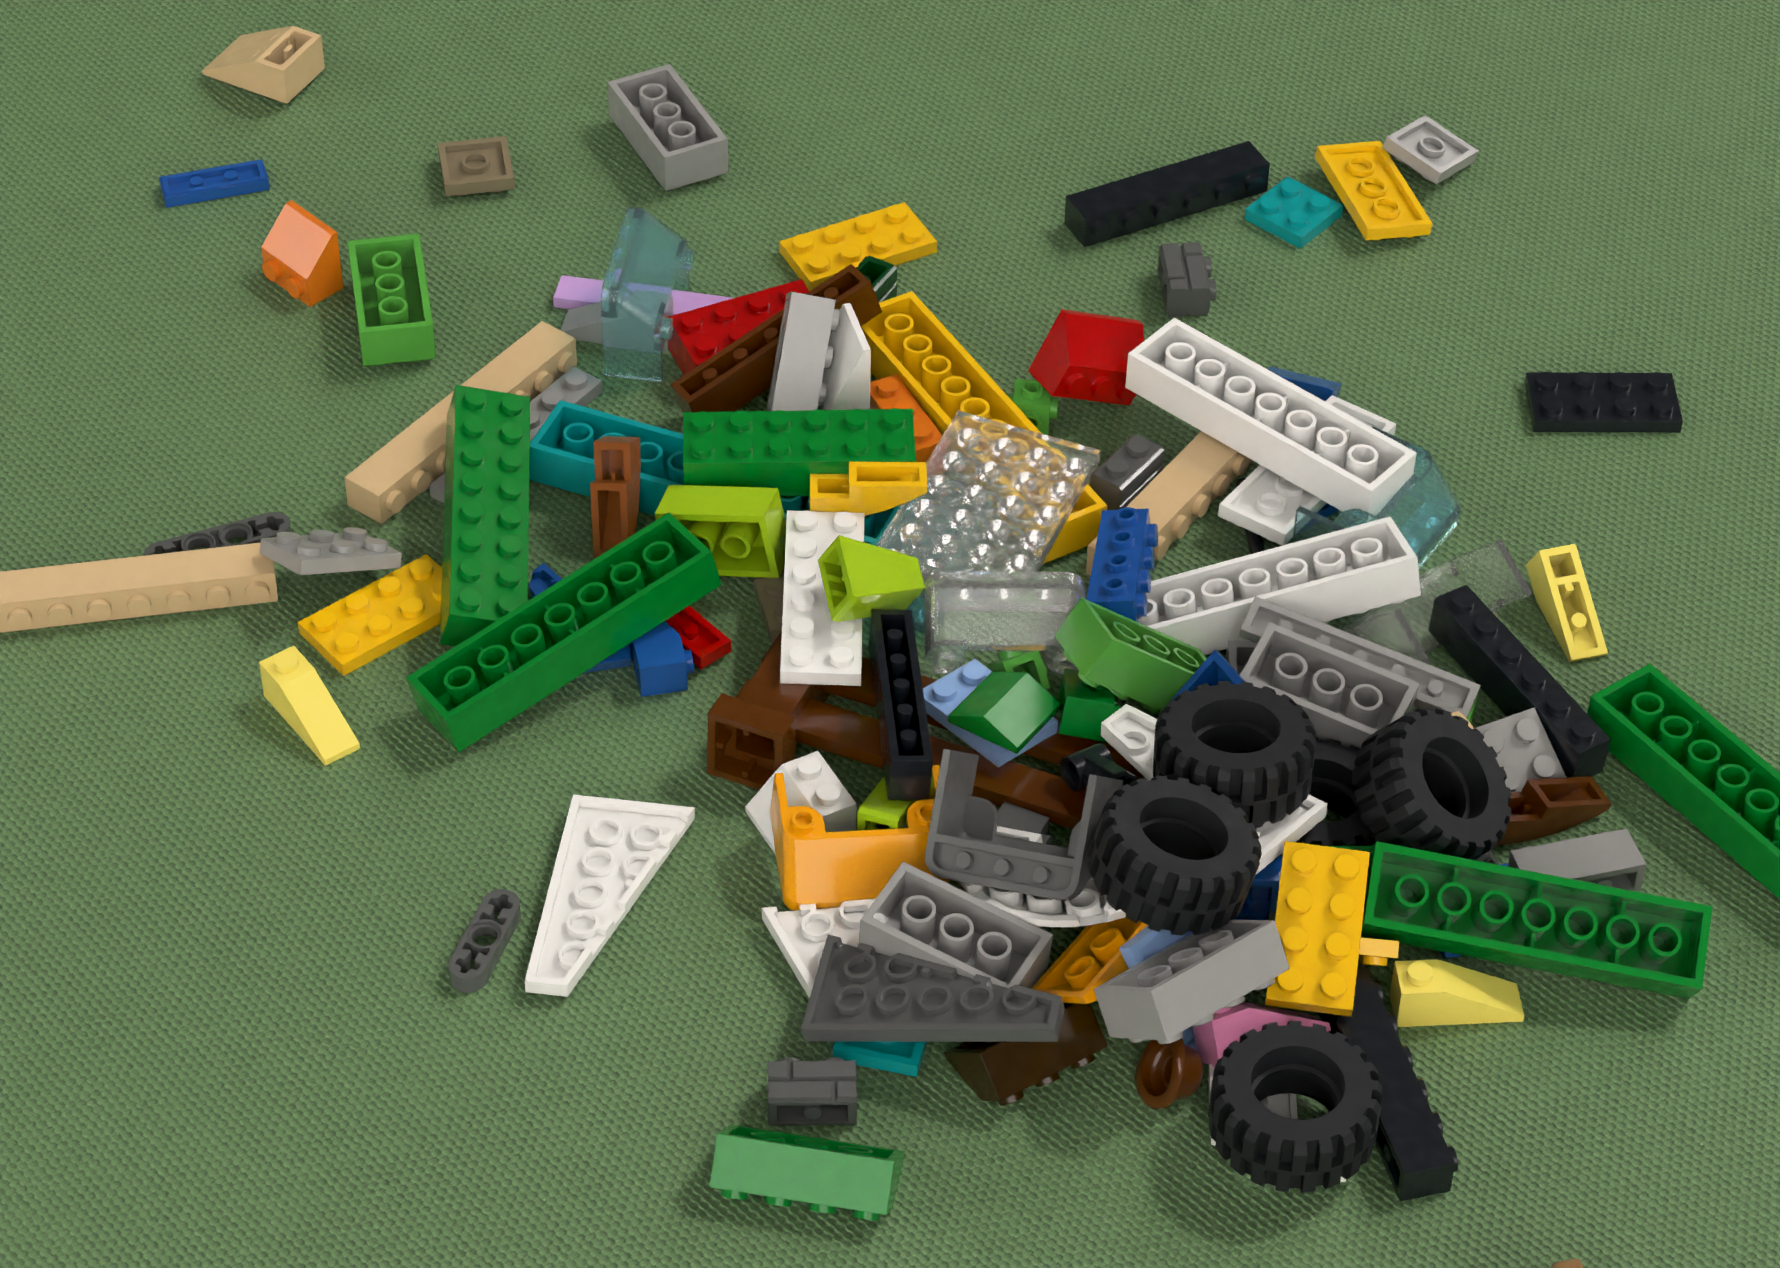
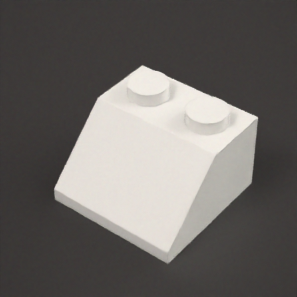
M819 751L781 764L775 771V773H783L788 807L807 806L815 809L823 817L826 832L856 831L857 804ZM775 773L745 806L747 815L774 853L775 846L770 806Z

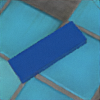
M261 159L159 177L166 208L270 190L269 179Z

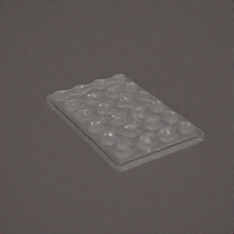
M958 410L926 462L927 493L900 505L876 546L918 558L921 574L925 582L1018 608L1099 464L1100 450Z

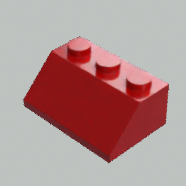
M1061 309L1028 372L1052 396L1130 406L1137 394L1125 388L1128 353L1144 342L1143 324L1139 320Z

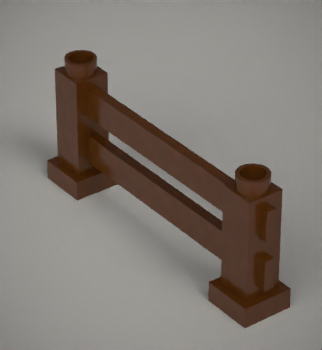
M780 632L762 658L759 669L752 679L746 681L736 697L721 693L708 712L707 773L760 790L781 764L795 759V746L798 742L884 769L878 719L825 703L830 694H834L876 708L870 659L862 657L861 686L780 683L782 632ZM921 675L923 688L937 681L936 679ZM926 713L928 724L948 730ZM1058 730L1056 734L1022 753L1060 765L1063 757L1101 743L1108 748L1115 764L1136 775L1137 780L1145 778L1108 742L1059 734ZM930 736L933 765L941 766L943 749L979 755L972 793L973 797L987 799L998 806H1002L1004 801L1049 817V822L1073 829L1081 821L1087 788L1077 792L1072 791L1063 777L1012 761L998 768L974 749Z

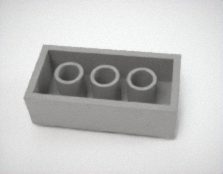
M670 64L608 82L609 116L665 191L677 189L701 180L711 179L729 172L727 137Z
M1269 622L1240 674L1246 682L1253 683L1254 687L1263 688V686L1272 688L1277 695L1285 694L1293 699L1296 706L1300 705L1313 723L1316 731L1315 737H1318V741L1329 742V739L1341 741L1342 746L1349 748L1353 745L1360 749L1362 743L1370 735L1413 711L1420 685L1415 681L1272 622Z
M902 862L861 918L858 945L863 943L874 946L877 953L888 956L900 953L956 968L958 975L974 978L976 974L990 977L992 984L1007 988L1015 984L1032 988L1049 965L1053 934Z
M1230 920L1228 924L1214 931L1210 928V931L1205 934L1193 935L1192 933L1094 988L1109 1037L1129 1038L1131 1043L1148 1039L1157 1040L1159 1044H1168L1183 1037L1182 1031L1189 1027L1202 1025L1213 1020V1013L1218 1010L1233 1007L1244 1002V995L1273 985L1275 983L1274 978L1290 968L1275 920Z

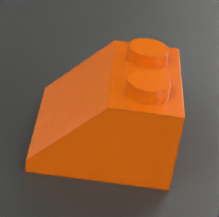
M290 200L284 205L261 246L263 257L262 270L270 281L276 282L283 287L293 298H298L309 307H312L343 289L338 233Z

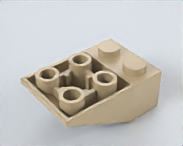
M296 26L240 35L202 70V73L222 82L288 104L325 69L322 36Z

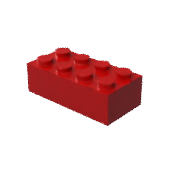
M800 279L668 316V350L683 376L784 309L787 293H808L809 290L804 281Z

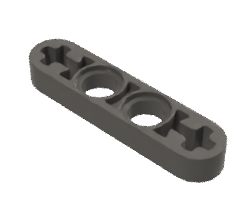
M269 512L159 541L149 545L143 554L145 556L190 551L197 547L216 548L261 543V538L277 537L278 532H291L290 519L283 513ZM243 537L246 539L244 542L238 544H231L227 542L231 538Z

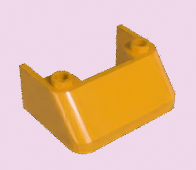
M933 765L930 798L916 801L908 808L906 815L907 828L826 832L823 817L811 807H788L783 773H775L770 818L784 904L790 910L797 911L800 910V905L816 903V908L821 909L840 907L844 901L875 899L902 862L949 884V879L933 875L925 863V851L940 766Z

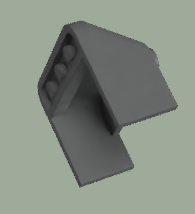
M943 749L925 851V863L929 871L940 878L1055 900L1067 901L1076 898L1091 879L1088 867V852L1104 805L1113 796V793L1123 786V780L1089 774L1082 819L1072 830L1069 848L996 835L998 826L996 807L987 799L972 796L979 755Z

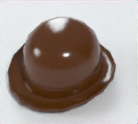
M1182 1038L1168 1044H1159L1157 1040H1151L1147 1044L1137 1062L1135 1073L1137 1093L1145 1105L1153 1109L1167 1108L1175 1100L1186 1099L1197 1091L1204 1072L1203 1061L1197 1050L1184 1044Z

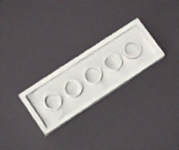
M1333 395L1325 401L1389 438L1395 435L1396 423ZM1259 465L1219 504L1218 516L1283 546L1327 502L1264 466Z
M787 510L780 683L861 686L862 618L842 622L831 620L818 559L838 535L864 542L865 513Z

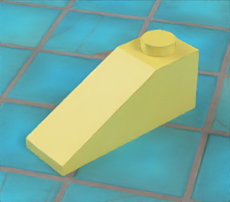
M1576 544L1539 550L1526 564L1527 572L1536 602L1569 663L1607 655L1608 651Z
M295 646L289 647L259 662L264 697L325 766L360 749L359 741L315 668Z
M1438 959L1394 962L1389 995L1398 1027L1524 1021V1012L1517 983Z

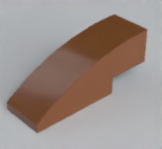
M603 436L593 442L595 480L590 482L593 558H597L636 533L640 496V437Z

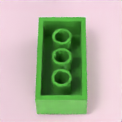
M409 234L347 241L363 366L436 359L433 321L420 235Z
M1082 597L1055 634L1056 639L1064 648L1063 655L1076 665L1079 670L1078 676L1082 681L1094 688L1102 685L1122 700L1128 701L1129 698L1137 700L1144 708L1155 714L1162 711L1207 659L1200 649Z

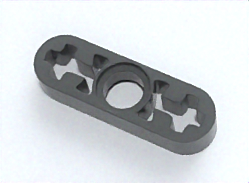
M498 889L491 891L483 898L449 960L450 982L456 990L466 993L475 992L483 988L488 982L521 919L520 900L514 892ZM494 912H500L498 922L495 921ZM482 935H490L496 938L494 943L487 946H480L474 943V940ZM472 958L475 960L476 970L470 969L472 965Z

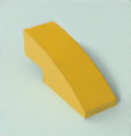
M849 462L848 474H810V511L865 513V516L905 504L927 493L926 462Z

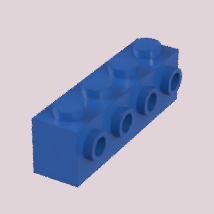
M1125 507L1119 510H1102L1086 600L1139 623L1140 617L1147 616L1146 593L1151 591L1150 570H1154L1155 566L1153 547L1158 546L1157 524L1150 523L1148 508L1135 509Z

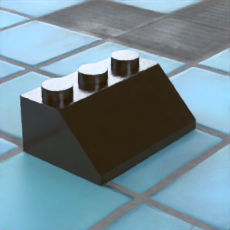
M1063 1003L1065 1011L1058 1042H963L945 1051L944 1054L947 1061L981 1101L999 1102L1000 1106L1021 1099L1024 1096L1022 1090L1034 1084L1036 1087H1041L1060 1078L1058 1072L1069 1066L1074 1069L1093 1062L1096 1059L1094 1053L1107 1047V1043L1090 1003Z

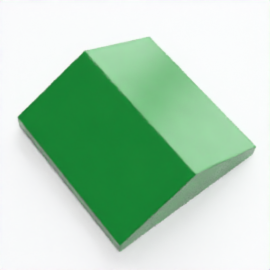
M991 672L948 715V722L1018 754L1060 710V703L1027 672Z

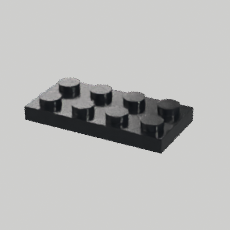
M1526 372L1524 384L1533 432L1681 433L1683 419L1672 373Z

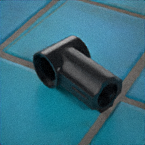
M1101 743L1065 756L1060 762L1064 781L1072 791L1076 792L1087 788L1089 774L1123 780V786L1126 784L1130 785L1131 782L1137 780L1136 775L1114 763L1110 751Z

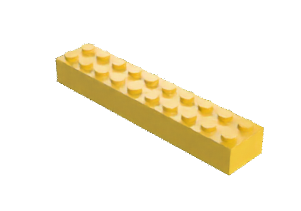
M913 291L880 302L879 305L882 313L861 326L871 349V373L877 380L895 374L900 377L945 438L946 459L1040 565L1087 547L1098 536L1102 510H1107L1106 503Z

